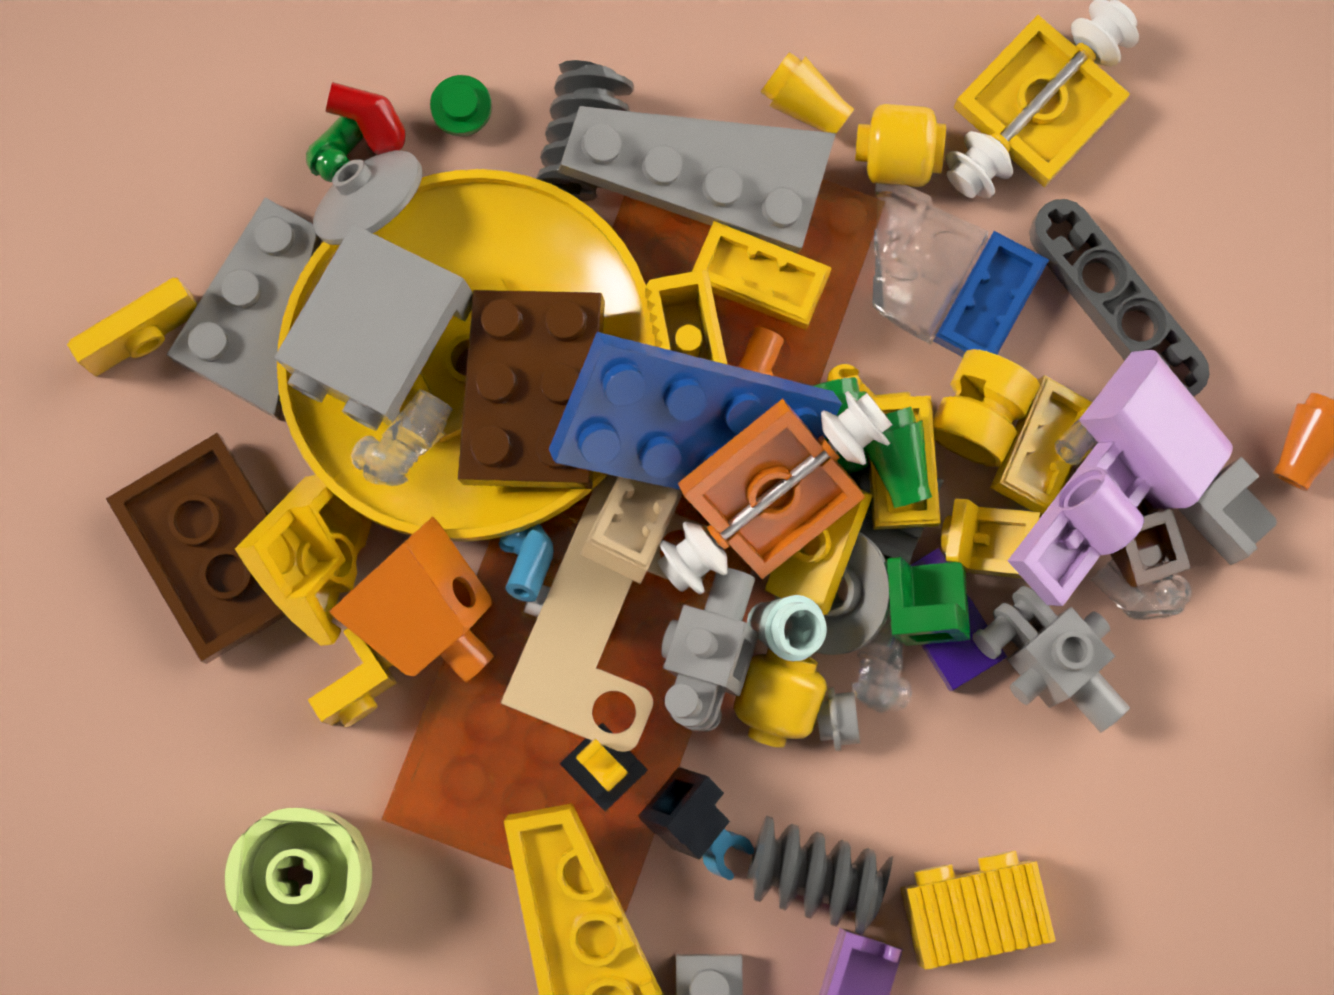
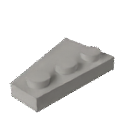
M264 198L167 353V356L174 362L279 420L282 405L278 391L277 360L274 357L278 350L282 319L289 297L304 267L320 246L321 239L315 233L313 224L273 201Z

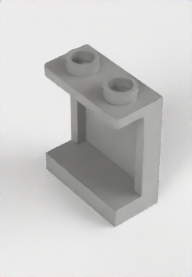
M352 224L274 359L292 374L287 383L302 394L321 403L326 394L346 403L342 412L372 430L377 431L381 422L401 431L407 420L400 413L402 403L452 316L466 321L472 310L473 292L464 278Z

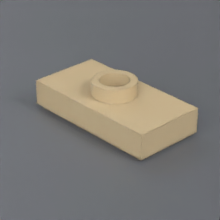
M618 477L580 555L641 584L683 495L682 491Z

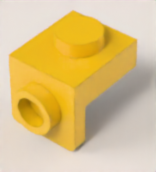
M955 499L952 515H948L945 518L941 531V546L943 552L946 553V561L960 562L965 567V573L1023 579L1011 566L1008 559L1043 514L1041 512L978 507L968 499Z
M347 628L343 632L363 663L308 699L309 704L320 721L332 726L341 721L344 727H349L362 720L378 707L374 698L397 683L388 669L393 664Z

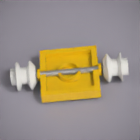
M1094 0L1089 6V14L1092 20L1078 18L1071 25V32L1076 46L1038 14L956 99L953 108L981 132L970 131L964 136V142L968 149L965 154L950 151L946 155V163L950 169L947 172V177L960 193L969 198H974L976 195L983 198H991L995 193L991 179L994 176L1009 179L1013 175L1011 159L1045 188L1126 102L1130 93L1097 65L1116 66L1121 60L1118 45L1131 48L1139 41V33L1136 28L1137 19L1125 4L1117 0H1111L1110 2L1107 0Z

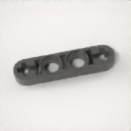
M1055 199L1046 203L1035 216L1029 230L1030 242L1037 254L1049 259L1047 266L1124 361L1131 352L1154 350L1166 338L1171 345L1161 354L1173 367H1177L1182 363L1188 367L1190 373L1184 379L1189 387L1187 390L1193 397L1198 395L1207 385L1210 375L1209 364L1203 353L1083 207L1077 202L1068 199ZM1050 218L1056 224L1067 220L1072 225L1073 229L1067 236L1071 244L1063 236L1057 237L1054 240L1048 236L1046 232L1052 225ZM1087 242L1091 249L1085 251L1075 264L1071 266L1066 259L1071 256L1075 249L1079 251L1084 243ZM1090 263H1101L1111 269L1115 279L1113 290L1106 293H1097L1090 290L1083 281L1082 272L1084 266ZM1138 310L1148 315L1154 326L1152 338L1139 342L1130 339L1122 329L1124 313Z

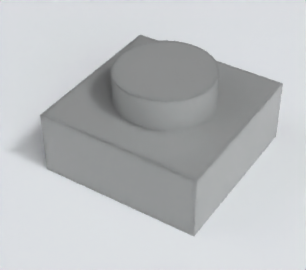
M676 954V995H743L742 954Z

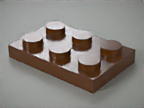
M473 290L458 480L463 485L571 489L593 488L594 471L555 463L549 447L597 332L603 333L605 299L601 292Z
M215 433L106 498L200 662L208 664L286 616L262 589L235 550L268 515V512L220 434Z

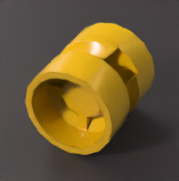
M966 350L950 383L955 396L943 397L933 417L934 440L965 459L990 467H1000L1017 434L1012 421L1024 419L1040 384L1037 378L1029 371L1002 356L983 350Z

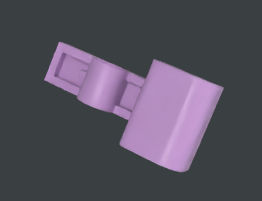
M1154 350L1131 352L1079 419L1098 443L1008 559L1011 566L1046 605L1063 606L1101 555H1109L1119 551L1138 535L1143 526L1144 517L1136 507L1144 497L1154 509L1188 508L1200 499L1231 456L1232 443Z

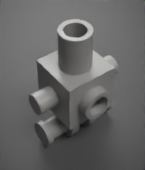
M727 568L728 573L725 576L716 572L705 609L700 610L683 605L679 621L672 620L663 638L662 657L666 658L664 669L677 677L675 685L666 693L665 706L677 723L692 731L707 732L715 729L720 724L722 718L720 707L725 692L740 697L759 634L751 626L742 621L755 578L735 569Z
M1021 586L1012 595L1014 605L1002 603L993 611L995 620L984 630L979 629L973 634L972 637L976 646L991 659L997 658L1001 654V649L1008 642L1012 641L1017 646L1018 650L1007 658V661L1021 676L1010 685V689L1014 696L1025 705L1031 703L1037 696L1049 708L1070 698L1100 733L1112 726L1130 709L1128 704L1099 673L1116 656L1101 640L1110 631V626L1104 617L1097 612H1091L1083 620L1070 607L1057 616L1049 607L1050 605H1046L1032 588Z

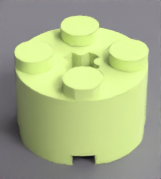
M285 808L273 811L260 818L233 845L225 869L226 895L234 912H237L240 919L257 937L266 942L282 946H299L313 943L334 935L350 925L365 905L372 884V861L361 832L339 815L315 808ZM303 858L304 868L313 871V881L310 884L303 885L299 893V883L295 880H288L289 867L300 866Z

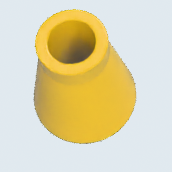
M790 51L760 91L772 101L769 107L827 133L837 134L854 110L851 105L842 99L806 56L801 61Z

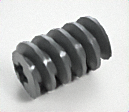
M570 60L559 64L562 74L558 76L554 85L555 93L558 97L553 100L549 110L553 121L549 122L545 131L547 142L550 144L546 145L541 151L540 158L545 168L540 169L536 179L550 183L570 193L580 201H590L598 197L596 190L602 187L558 172L576 114L580 106L630 111L628 104L614 97L630 95L634 91V84L625 76L617 74L613 69L589 61Z
M766 816L754 847L747 878L753 880L754 901L761 903L770 889L776 887L779 893V909L786 911L796 896L801 895L804 896L805 917L811 919L823 903L829 904L831 926L837 927L847 912L850 911L855 914V933L862 935L879 912L888 885L893 856L885 861L879 871H877L875 851L869 848L863 849L856 860L851 863V847L849 842L844 840L838 841L831 852L826 855L824 834L819 832L813 833L806 844L801 847L798 825H788L781 836L776 839L773 817Z

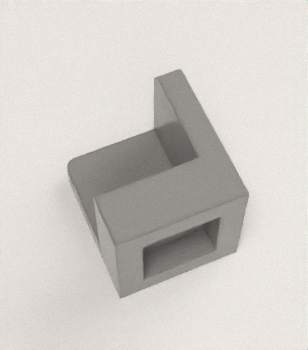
M1242 457L1223 468L1194 505L1178 509L1230 565L1248 558L1257 550L1255 544L1277 524L1276 518L1247 489L1259 475Z

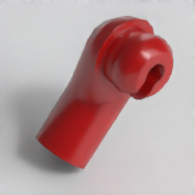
M332 82L325 110L326 113L356 120L368 146L377 155L403 148L406 138L405 129L388 98L380 94Z

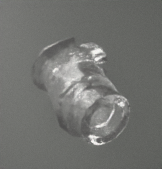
M419 389L413 400L409 401L382 434L381 442L372 436H366L356 443L351 454L353 465L355 468L363 470V476L366 481L377 485L398 486L409 482L405 474L408 473L409 468L413 467V463L418 461L419 456L424 455L446 435L443 430L447 425L446 420L453 409L439 398Z
M889 611L886 622L876 637L857 650V656L860 659L858 682L851 683L855 696L866 707L879 713L888 710L894 712L901 711L909 704L912 697L911 684L907 679L898 677L900 670H903V643L892 635L891 613Z

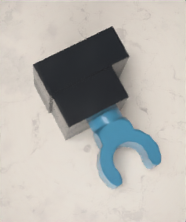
M678 767L638 815V818L654 834L659 835L671 849L698 860L703 857V863L708 871L727 880L734 878L733 872L726 867L724 862L727 849L732 846L736 850L749 855L754 853V847L749 839L740 834L725 830L730 821L715 806L724 792L707 775Z

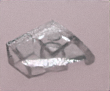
M876 183L877 219L876 230H874L875 275L873 277V308L901 329L931 345L988 241V231L932 206L931 196L914 188L901 184Z

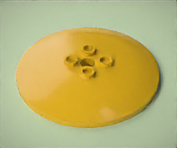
M488 169L455 170L422 177L415 195L406 207L384 227L373 233L464 278L472 292L473 290L601 292L605 299L603 333L655 346L656 336L652 334L653 323L650 322V311L647 309V298H645L646 284L637 263L625 243L612 227L592 208L570 193L550 183L526 175ZM322 242L301 272L289 297L282 319L278 350L340 245ZM472 310L466 321L452 316L400 407V413L407 419L401 431L381 422L377 431L372 430L342 412L346 403L326 394L322 403L302 394L287 383L292 374L277 361L278 391L283 414L291 436L302 457L315 475L342 501L377 524L399 533L412 535L433 516L440 523L452 542L499 538L524 531L553 518L570 508L592 490L463 485L458 480L466 375L458 373L456 365L460 354L469 348ZM594 471L593 488L608 474ZM340 472L336 482L332 477Z

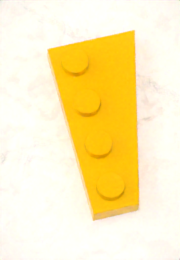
M573 803L507 815L504 825L539 995H663Z

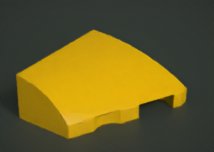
M340 472L332 477L336 482ZM316 475L306 476L235 550L262 589L294 624L320 646L333 645L340 636L341 628L332 623L333 615L329 611L337 604L340 593L350 592L354 587L358 573L356 565L357 555L366 545L372 521L355 511L332 493Z

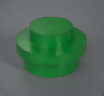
M455 75L444 79L436 86L431 95L430 110L435 123L441 130L450 135L462 137L477 133L487 124L492 112V102L490 94L482 82L471 76Z

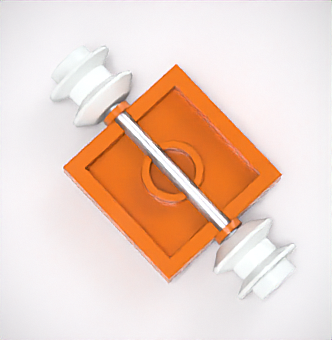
M847 391L845 395L848 409L839 416L825 410L821 412L822 431L829 439L828 442L823 435L817 439L782 398L678 482L684 497L710 525L707 527V530L702 525L685 521L683 529L686 538L677 546L665 540L660 542V547L665 555L658 560V564L670 582L681 592L691 587L698 594H702L704 592L701 579L703 575L710 570L723 576L728 573L727 555L724 550L729 546L763 579L866 498L855 481L837 462L840 458L837 451L847 461L864 465L866 464L863 448L873 440L887 446L890 444L883 432L892 426V423L868 393L856 401Z

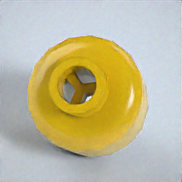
M893 104L879 105L872 114L871 124H858L855 161L867 162L868 177L875 184L923 187L928 184L932 173H942L946 124L937 123L934 111L928 107Z
M769 648L766 654L752 657L740 697L736 696L733 704L737 717L750 726L747 735L751 739L768 746L783 748L787 739H803L812 733L827 690L826 680L816 671L818 665L816 660L811 657L800 661L784 660Z

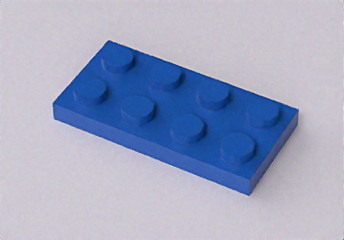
M597 332L555 432L549 451L555 463L681 490L678 482L782 398L817 439L821 435L826 438L822 431L821 412L825 410L837 415L842 403L835 393L830 390Z

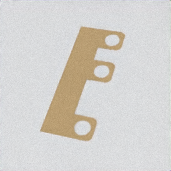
M608 474L592 491L501 704L593 741L596 738L602 745L616 751L626 752L632 750L639 742L653 707L652 695L644 687L599 670L596 667L633 580L580 555L618 476ZM674 513L663 538L672 531L684 530L683 523L685 521L702 525L707 530L708 526ZM659 544L647 571L668 579L658 564V560L661 559ZM706 574L701 577L702 581L704 580ZM609 691H618L626 694L633 701L636 709L635 720L630 728L617 734L601 730L596 725L592 716V708L596 699Z

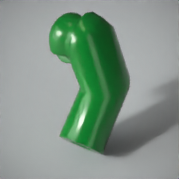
M340 116L329 129L309 146L306 152V163L312 174L315 176L320 175L325 181L332 182L335 173L343 165L350 162L346 156L364 138L356 120Z

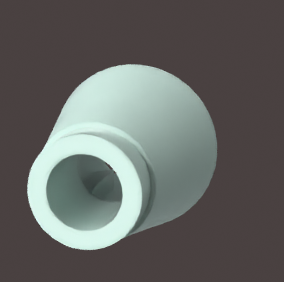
M793 595L758 603L750 610L747 618V624L759 634L758 639L777 656L788 661H800L810 657L821 647L826 637V621L821 609L813 600L805 596Z

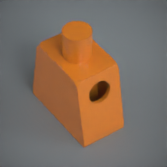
M433 516L329 611L339 622L408 676H416L440 655L466 683L479 673L494 657L490 650L470 630L492 605L491 596L440 523Z

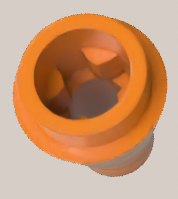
M1310 393L1304 404H1296L1279 463L1273 472V475L1280 480L1303 491H1308L1313 480L1334 458V400L1318 393Z

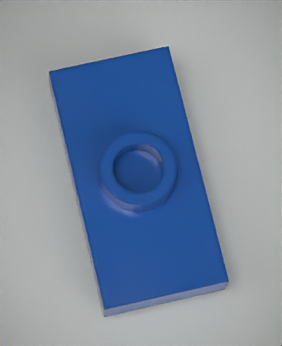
M993 231L933 342L961 357L964 356L966 350L971 349L983 350L997 355L1049 259Z

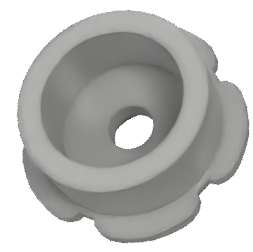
M834 687L829 688V701L822 703L817 715L820 740H833L835 750L841 751V745L860 743L854 692L835 694Z

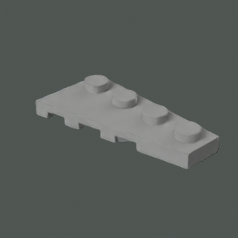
M580 106L558 172L711 226L713 221L719 222L797 254L802 249L836 133Z

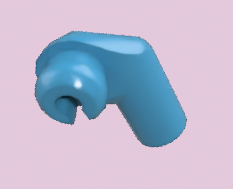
M540 524L521 532L503 536L498 543L503 551L518 555L507 582L506 591L512 597L526 602H533L537 599L554 553L553 543Z

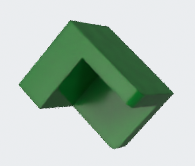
M902 557L887 559L892 635L906 646L970 640L965 567L960 562L910 566Z

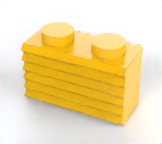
M699 270L650 279L645 286V298H647V309L650 311V322L653 323L652 334L656 336L655 347L727 364L708 271Z
M1013 850L977 858L980 870L955 875L952 864L915 871L916 884L900 888L918 966L925 970L1055 942L1037 861L1025 860L1019 862L1017 852Z

